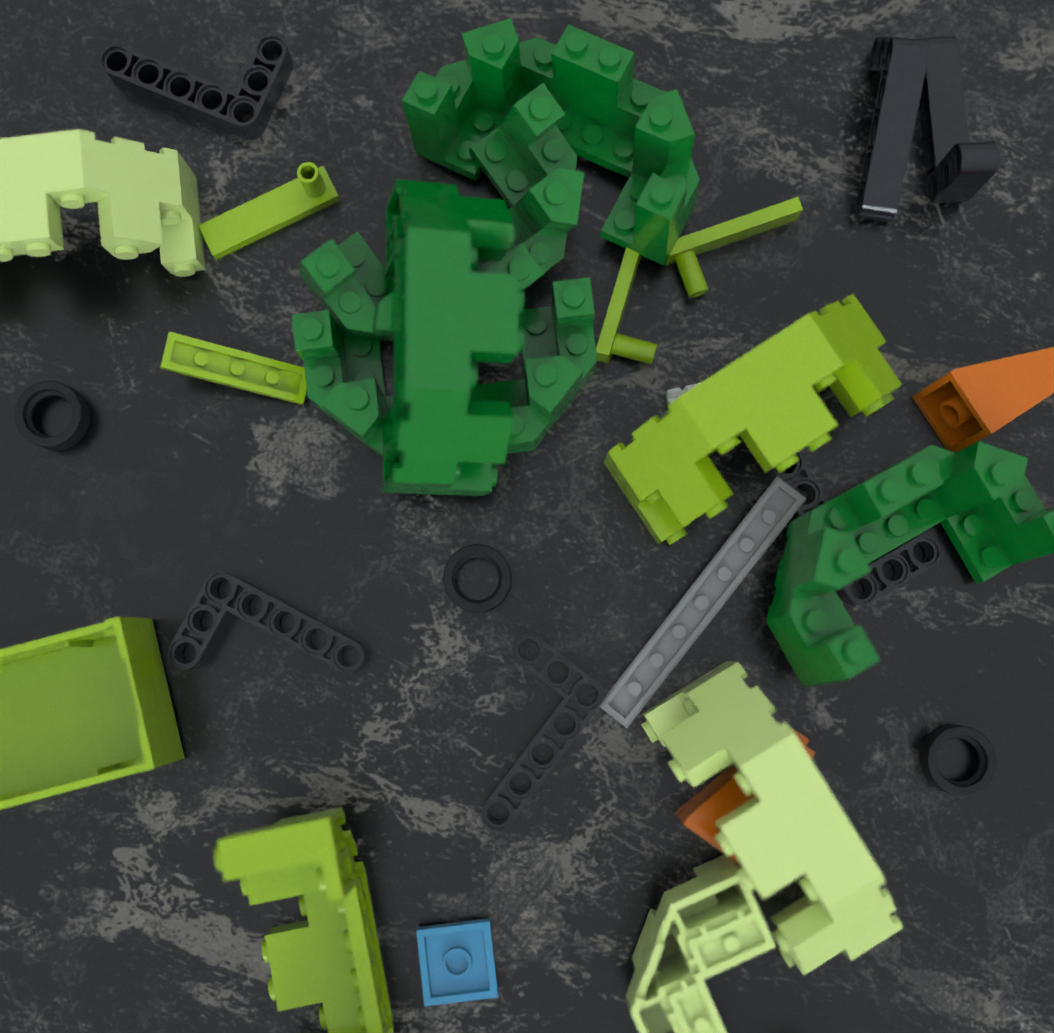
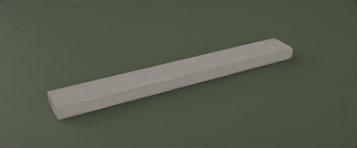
M779 477L774 479L607 693L599 706L624 727L628 728L807 498Z

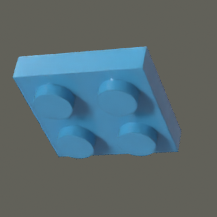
M490 918L417 927L416 935L424 1006L498 997L499 991Z

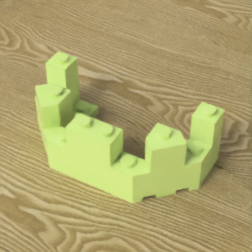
M81 129L0 138V262L12 260L15 255L27 254L32 257H45L50 255L51 251L64 250L60 206L68 209L82 208L85 203L98 202L101 245L111 255L118 259L129 260L137 258L138 254L149 253L160 247L161 264L171 274L179 277L192 276L195 274V271L205 270L203 239L198 227L201 224L197 178L177 150L163 147L159 150L160 153L146 151L144 143L118 137L112 138L111 143L95 140L94 132Z
M725 661L644 711L642 715L646 721L641 726L652 743L658 740L663 747H667L673 760L668 762V765L680 783L687 780L688 784L695 787L734 763L739 772L734 775L737 784L746 797L753 794L754 798L715 821L714 823L720 833L714 837L727 857L734 854L741 868L736 873L749 893L755 889L765 899L795 879L803 876L802 879L798 880V883L806 896L771 917L777 928L771 934L779 945L777 950L789 969L796 966L804 976L840 952L852 961L903 929L897 915H890L896 911L890 893L886 888L882 890L879 888L886 883L883 874L794 731L786 721L780 724L773 719L771 714L776 712L774 706L758 686L749 688L743 679L747 678L748 675L739 662Z
M725 854L693 868L696 878L665 891L657 911L651 908L649 910L632 956L635 972L626 993L630 1013L639 1033H727L704 979L776 947L752 891L750 893L747 891L736 873L740 868Z

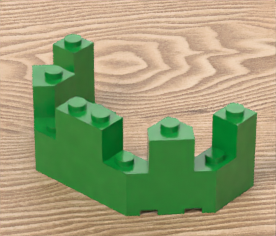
M509 18L461 33L465 60L442 66L436 77L421 71L418 72L402 99L415 153L477 181L481 174L482 168L471 155L469 149L498 128L516 102L544 83L566 114L556 126L574 152L584 159L629 178L601 229L600 237L621 247H627L661 265H665L696 204L700 179L691 158L695 133L677 89L665 92L633 78L635 52L569 24L557 45L539 37L519 43L513 22Z
M544 83L516 102L500 126L469 149L471 155L510 207L509 213L515 229L513 248L507 251L501 261L477 260L476 269L471 272L518 275V289L523 290L564 258L567 232L577 226L584 178V172L576 171L577 154L556 126L566 114ZM358 231L338 246L333 239H330L301 261L300 277L325 310L330 311L344 334L394 341L395 280L392 277L385 276V267Z
M395 180L386 204L385 276L395 277L394 393L393 406L383 419L382 493L485 496L492 491V487L496 486L497 466L492 463L505 464L509 439L514 435L515 418L509 402L469 400L470 390L475 388L477 380L476 364H471V361L510 363L518 355V352L522 351L524 346V329L518 327V313H521L523 310L524 291L523 289H518V275L471 271H475L477 260L501 261L507 251L513 248L515 229L505 200L460 196L455 184Z
M590 277L554 281L552 283L551 306L523 309L521 313H518V327L524 329L522 359L525 379L480 384L470 390L469 400L510 403L512 414H514L515 430L513 437L509 439L507 453L535 450L553 424L557 422L578 392L595 373L597 365L593 331L595 311ZM329 310L291 314L295 351L304 361L308 398L318 409L382 457L383 419L393 406V395H386L380 339L344 334Z
M980 441L956 453L930 445L789 522L786 533L788 538L784 555L780 559L774 584L776 591L773 604L769 606L766 622L803 687L848 680L880 661L860 624L854 625L835 590L872 571L868 565L870 562L936 524H942L976 584L985 582L1012 565L1054 553V506L1045 509L1027 477H1025L1027 457Z

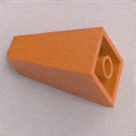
M1054 347L956 368L913 395L912 398L946 450L956 453L994 433L1054 393Z
M791 728L812 760L816 752L807 747L810 740ZM734 764L679 807L675 813L683 825L723 854L725 853L714 837L720 833L714 822L754 798L753 794L746 797L737 784L734 775L739 772ZM734 854L729 856L730 859L740 865Z

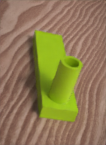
M302 163L297 170L298 178L198 225L213 257L216 260L340 201L324 166L317 168L314 163Z
M799 197L678 238L666 261V265L676 262L688 297L695 298L709 291L696 255L796 221L803 211Z
M627 247L596 347L597 361L609 364L611 355L614 354L652 365L658 344L618 333L641 258L639 253Z
M170 331L168 333L160 369L300 405L304 404L307 391L304 367Z

